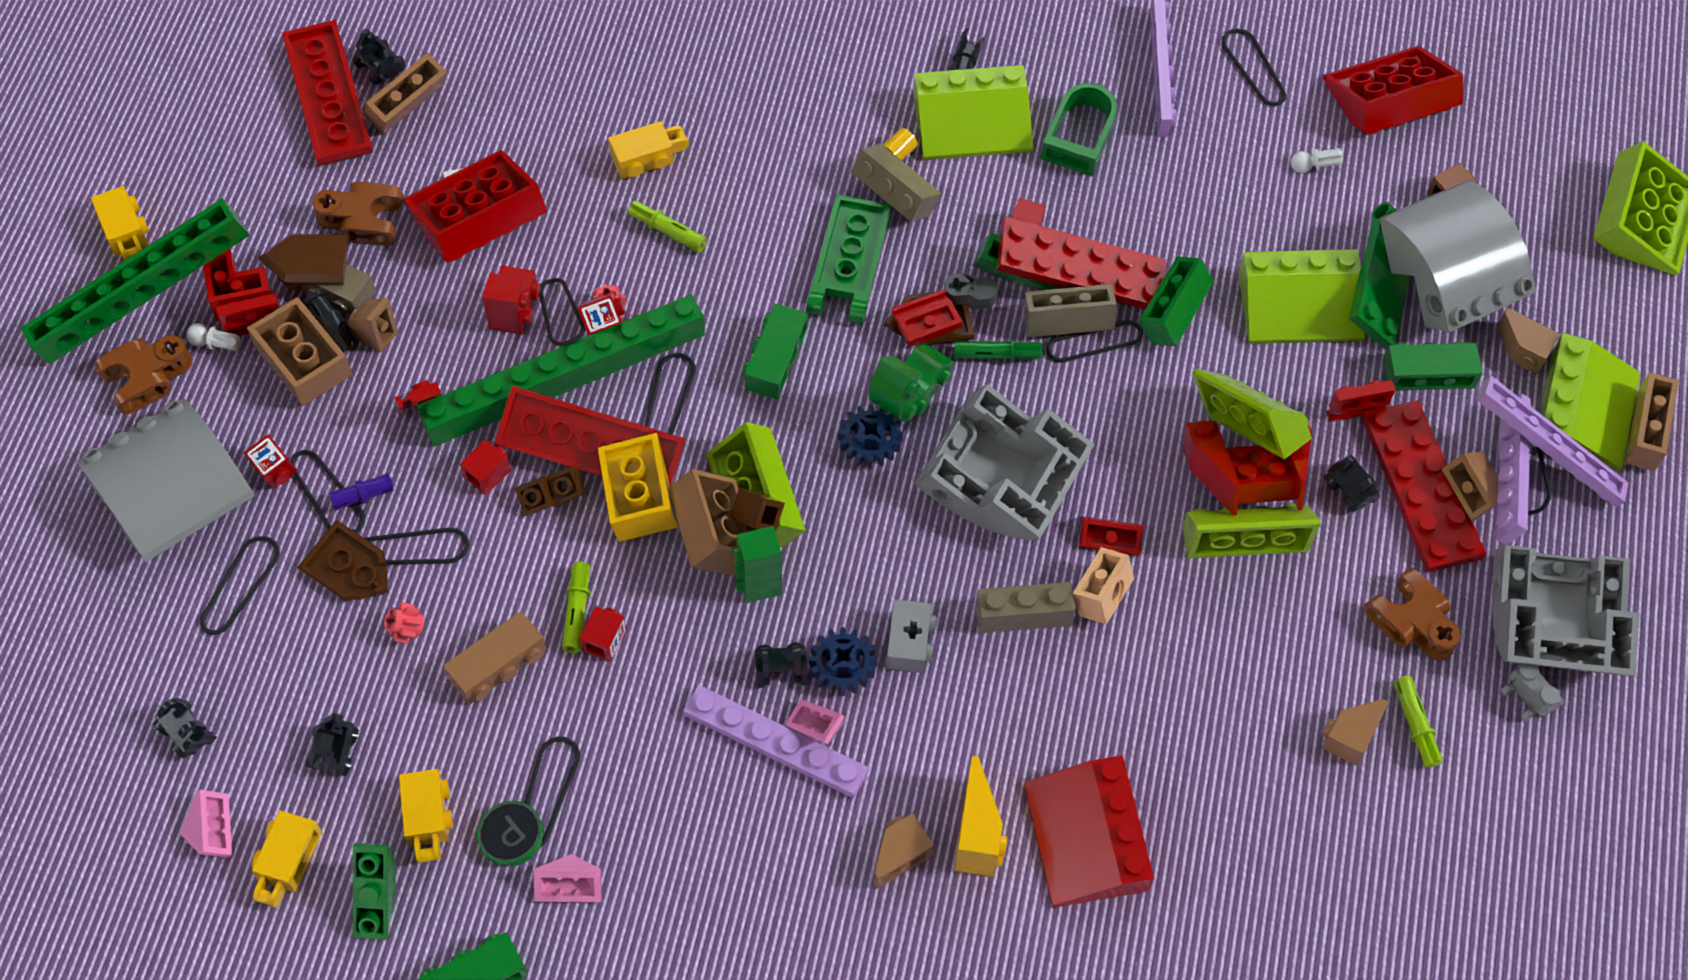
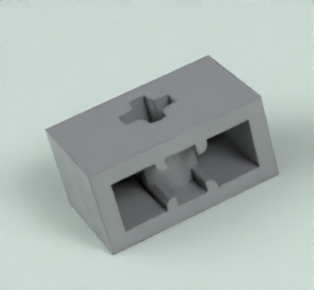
M894 599L886 669L924 673L925 662L932 663L933 644L927 643L928 634H935L936 615H930L932 603ZM909 634L915 635V639H910Z

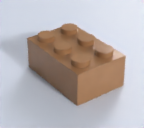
M298 297L247 327L254 347L301 406L306 405L352 376L346 355Z
M691 469L668 487L672 506L676 513L680 533L683 537L692 568L735 575L733 566L735 560L732 548L737 547L736 534L749 532L752 529L750 526L730 518L739 489L734 478Z

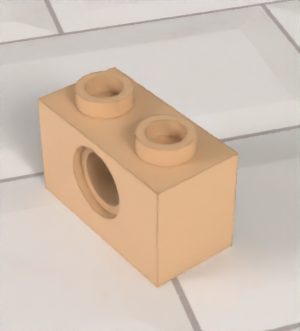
M1100 548L1073 592L1080 617L1107 625L1134 580L1129 555Z

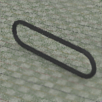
M1124 320L1116 322L1115 327L1127 324L1135 326L1139 331V335L1133 341L1065 358L1055 357L1050 350L1053 343L1094 332L1072 333L1051 339L1047 343L1046 352L1049 358L1056 362H1067L1134 345L1142 339L1143 330L1135 321Z

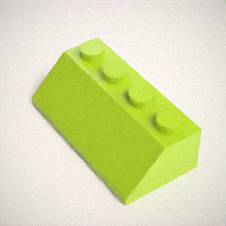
M1201 369L1192 371L1208 418L1283 459L1312 439L1308 428L1309 421L1301 411H1295L1287 407L1283 402L1276 401L1266 396L1264 392L1257 391L1247 386L1243 381H1238L1228 375Z
M745 422L706 453L712 474L734 478L738 488L761 492L785 503L776 529L780 547L786 546L806 531L771 428Z
M1287 504L1274 508L1261 505L1251 509H1238L1237 515H1232L1226 508L1215 511L1195 509L1186 513L1182 527L1188 559L1308 552L1321 523L1319 517L1309 506H1303V510H1298L1296 504Z

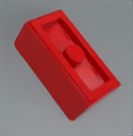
M1082 516L1078 547L1100 550L1102 547L1123 554L1140 556L1144 525Z

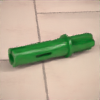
M1014 339L1005 342L955 341V359H1010V362H1013V359L1039 360L1042 357V344L1040 342H1014Z

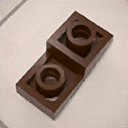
M577 465L515 487L525 516L587 494Z

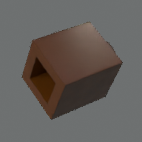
M739 488L730 518L756 529L774 526L776 532L785 503L761 492Z

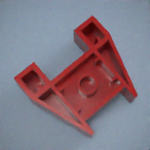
M1202 420L1186 423L1183 452L1189 469L1232 515H1237L1238 504L1294 500L1297 509L1303 510L1311 440L1283 459L1259 445L1226 448L1216 421ZM1308 425L1310 434L1312 436V431L1310 429V426Z

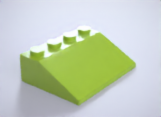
M1024 65L914 73L913 99L923 160L1033 152L1029 95Z
M1644 141L1618 153L1593 239L1614 255L1672 275L1679 274L1688 243V176Z
M1358 249L1244 252L1238 268V277L1248 344L1364 341L1365 332L1349 319L1361 270Z
M1562 333L1552 350L1539 413L1610 469L1621 472L1641 372L1591 340Z

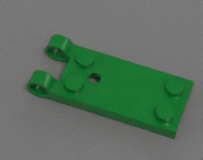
M836 194L808 296L806 313L821 316L825 295L852 300L849 322L864 324L867 305L892 206L890 204ZM847 269L851 271V274L845 275L841 271Z
M1389 202L1379 204L1372 213L1373 221L1349 319L1384 349H1388L1389 345H1395L1411 275L1394 274L1390 271L1380 223L1381 217L1398 211Z

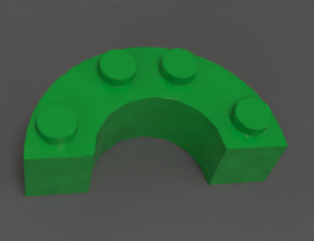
M927 344L914 347L905 363L893 355L879 360L871 380L869 399L872 403L901 421H910L916 414L922 416L938 388L946 386L953 374V371L950 369L955 361Z

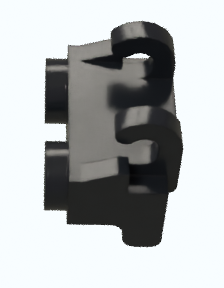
M369 29L362 30L355 46L357 50L352 61L357 68L367 66L371 70L368 77L371 83L377 85L383 82V79L378 75L380 73H383V76L388 79L402 72L405 68L403 57L396 56L389 48V44L385 39L374 36Z
M1353 455L1346 456L1340 462L1337 461L1323 476V479L1331 489L1336 490L1339 487L1346 495L1342 500L1353 513L1357 510L1360 511L1370 502L1374 503L1380 498L1379 491L1376 489V481L1361 467Z
M794 642L786 648H772L769 645H760L755 649L757 688H764V685H770L769 672L795 671V683L801 682L802 685H808L806 649L803 644Z
M172 698L160 707L158 713L154 716L156 720L153 722V725L161 734L165 736L170 735L174 740L171 748L178 756L186 759L190 754L194 755L203 745L213 743L217 736L214 732L206 730L207 727L196 719L190 709L192 705L187 700Z
M337 713L324 718L322 723L313 728L312 735L314 740L311 753L306 758L305 765L311 769L320 770L319 773L345 777L352 765V759L347 757L349 746L355 744L359 729L354 727V723L343 720V716Z

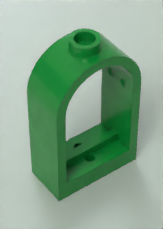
M1083 83L1070 88L1064 94L1045 136L1040 159L1093 177L1114 127L1117 102L1113 94L1100 84ZM1091 105L1099 108L1106 115L1107 121L1095 149L1056 137L1067 112L1073 107Z

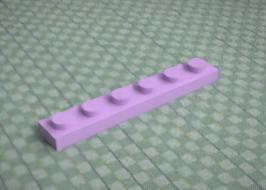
M1151 0L1150 4L1157 137H1169L1171 126L1176 125L1177 111L1172 109V104L1175 101V87H1170V82H1173L1174 67L1169 65V60L1172 59V44H1168L1167 41L1171 35V23L1166 22V18L1169 17L1170 4L1165 0Z
M1490 375L1482 382L1477 400L1487 410L1494 412L1503 419L1510 428L1517 430L1532 445L1549 455L1555 463L1562 465L1571 472L1578 481L1585 483L1594 490L1600 498L1607 500L1616 508L1625 502L1629 484L1625 479Z
M1522 393L1518 395V397L1531 406V398ZM1501 419L1496 540L1504 545H1508L1528 531L1530 442Z
M698 685L683 710L684 716L855 799L869 773L868 766L701 685Z

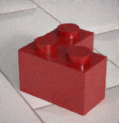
M231 249L203 265L208 301L216 322L220 321L216 306L225 305L231 301L252 299L263 294H272L265 268L260 267L238 272Z
M501 265L498 274H489L482 296L489 329L524 334L526 324L530 325L532 322L533 301L539 299L541 284L537 283L535 271Z

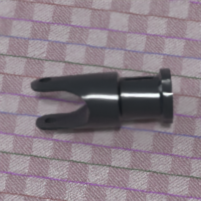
M966 28L962 32L953 55V66L948 71L973 69L977 64L984 37L979 40L975 47L967 40L969 28Z
M320 289L307 296L302 301L306 308L310 309L316 320L337 345L340 344L342 352L346 348L350 351L356 350L358 346L356 338L340 312L334 310L327 300L326 291Z

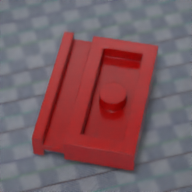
M945 289L892 308L891 315L895 318L908 347L962 328L963 321L951 299H948Z
M276 293L259 295L243 301H231L225 305L216 306L224 332L242 336L249 334L247 327L280 308Z
M429 380L416 383L411 386L412 391L408 392L407 398L400 399L399 396H396L395 407L399 417L404 415V410L411 408L412 412L418 410L417 405L441 396L437 382L430 384Z
M1375 380L1366 385L1357 387L1344 386L1335 390L1329 404L1330 410L1326 411L1329 422L1361 417L1364 412L1386 408L1396 391L1393 381L1381 382Z

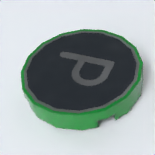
M519 801L501 802L490 808L482 817L477 830L478 844L483 854L494 864L517 866L530 860L540 849L544 828L537 812L528 804Z

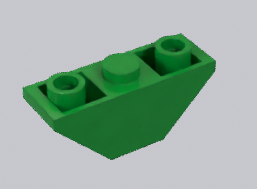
M354 843L353 938L387 940L396 892V860L388 845Z

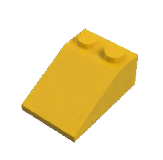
M657 433L599 447L598 453L610 525L618 541L622 542L678 528L676 513L668 490L670 483Z
M972 756L954 871L993 877L996 866L1002 867L1007 836L1001 835L1003 823L978 756Z

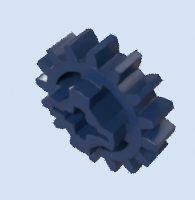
M873 404L869 405L868 411H864L861 406H858L857 414L849 411L847 412V420H841L840 430H838L840 451L846 450L847 460L855 457L857 466L862 461L867 462L868 468H871L875 461L880 466H884V458L893 461L894 452H900L901 450L900 442H903L901 422H894L895 416L891 414L885 415V410L882 408L879 411H874ZM852 431L855 432V440L853 441L851 439ZM886 432L890 434L889 442L886 440Z
M841 627L840 634L836 635L830 629L828 630L827 639L823 636L818 637L819 646H811V655L813 656L809 657V666L813 667L811 669V677H819V688L827 684L829 685V694H832L835 689H840L841 696H845L846 689H851L854 694H857L859 684L865 688L868 687L869 679L867 677H875L876 669L873 667L877 666V657L873 656L875 654V646H867V636L859 639L857 638L856 629L849 635L846 634L845 627ZM824 655L826 656V660L828 661L827 667L825 668L822 664V658ZM861 655L864 659V665L862 668L860 667V663L858 662L859 656Z

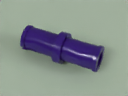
M385 473L363 482L361 479L354 481V485L329 492V497L334 510L337 511L358 502L362 504L368 503L370 498L394 492V487L389 474Z

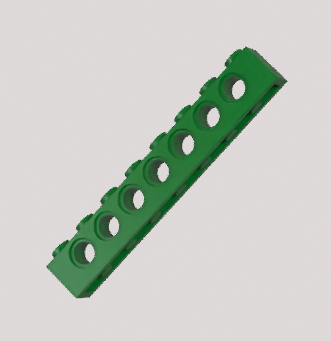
M221 198L22 326L21 330L30 348L47 363L51 364L250 236L239 215Z

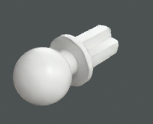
M1340 148L1324 151L1314 149V155L1300 151L1293 155L1291 167L1298 173H1306L1310 171L1312 166H1316V170L1320 171L1322 167L1341 165L1343 163V153Z
M201 323L191 325L186 333L190 344L197 347L207 345L208 349L211 350L219 347L236 351L241 341L240 337L236 334L220 331L216 326H212L209 330L206 325Z

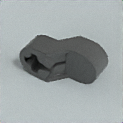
M966 273L950 275L944 282L948 299H951L953 305L968 304L975 309L991 307L997 300L998 286L991 278H973Z

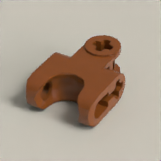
M356 181L350 184L349 192L333 191L330 189L318 192L313 198V208L316 211V220L321 227L325 229H339L340 234H349V242L390 246L395 240V228L390 221L376 218V216L383 211L398 210L402 205L404 194L396 185Z
M167 335L148 345L145 339L139 338L131 340L99 357L95 362V370L102 379L109 382L122 377L130 378L128 383L116 391L114 395L118 411L129 415L168 395L172 389V384L169 380L187 372L192 366L193 359L190 352L186 349L184 341L179 336Z
M1413 568L1403 572L1398 580V589L1404 594L1408 603L1395 604L1382 595H1376L1365 603L1366 616L1401 648H1405L1411 642H1414L1429 658L1436 661H1444L1451 657L1455 646L1460 640L1459 628L1445 616L1451 609L1449 601L1421 573Z

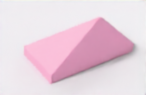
M800 699L784 726L802 735L829 744L843 726L845 717L840 713Z
M198 790L195 793L180 835L199 854L227 858L232 856L229 794L207 790Z
M572 854L534 869V902L602 901L601 869Z

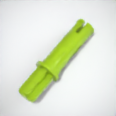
M639 201L631 203L628 209L629 215L648 224L650 230L656 229L698 254L705 248L707 243L706 236L663 214L661 209L655 211Z
M577 561L572 565L570 587L566 589L568 602L562 649L568 653H578L581 651L580 636L585 622L587 598L591 595L590 590H588L591 567L589 563Z
M1402 676L1398 678V681L1395 680L1393 682V686L1398 694L1403 712L1413 734L1410 738L1412 742L1417 744L1424 765L1427 768L1439 766L1442 763V757L1434 738L1436 731L1430 727L1412 676Z

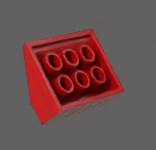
M1415 46L1323 75L1324 82L1350 123L1365 135L1376 134L1379 130L1389 127H1398L1403 125L1404 122L1414 119H1424L1430 114L1449 111L1452 107L1463 104V73L1421 46Z
M502 149L403 198L405 206L435 251L446 263L458 260L472 250L483 247L490 241L509 234L515 228L527 222H532L539 216L547 213L538 184Z
M1123 755L1090 760L1024 782L1052 908L1143 893L1150 890L1154 881V875Z

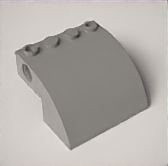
M1466 180L1380 218L1390 271L1394 274L1415 277L1425 328L1450 333L1536 293L1529 254L1515 222L1491 193L1471 180Z
M986 384L969 394L914 484L950 511L982 528L1013 538L1038 540L1046 530L1095 444L1049 408L1031 418L989 384Z
M185 399L168 403L164 407V411L155 416H147L141 419L135 428L128 432L115 434L111 437L109 443L99 449L92 448L82 455V459L77 461L78 466L94 491L110 510L130 543L145 562L255 496L217 437Z
M1511 545L1496 548L1492 609L1495 639L1502 659L1509 663L1636 676L1639 613L1627 611L1630 559L1600 555L1588 559L1536 553V548Z

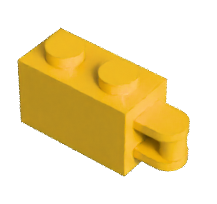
M661 121L608 137L610 155L621 180L636 177L641 173L661 169L673 164V154L684 151L689 147V141L681 126L665 129Z
M121 186L91 197L115 257L122 255L125 261L142 250V247L149 245L145 233L150 231L144 217H137L136 212L141 211L135 195L128 196L125 187Z
M439 769L400 774L399 782L404 837L409 848L415 847L417 863L441 860L440 843L449 841L448 830L453 829L451 809L446 810L445 799L450 798L448 779H442ZM433 844V847L422 849L423 845Z
M279 810L275 820L272 819L269 822L265 832V843L261 850L258 849L252 859V872L258 879L253 893V901L276 908L279 906L286 890L296 893L322 834L316 821ZM269 885L275 886L273 892L267 890Z

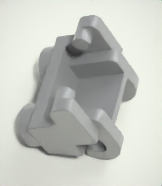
M1521 664L1518 668L1514 669L1508 676L1513 683L1511 685L1507 684L1500 691L1504 696L1516 691L1530 709L1521 715L1524 721H1528L1537 714L1545 717L1565 703L1558 689L1550 686L1540 674L1538 666Z

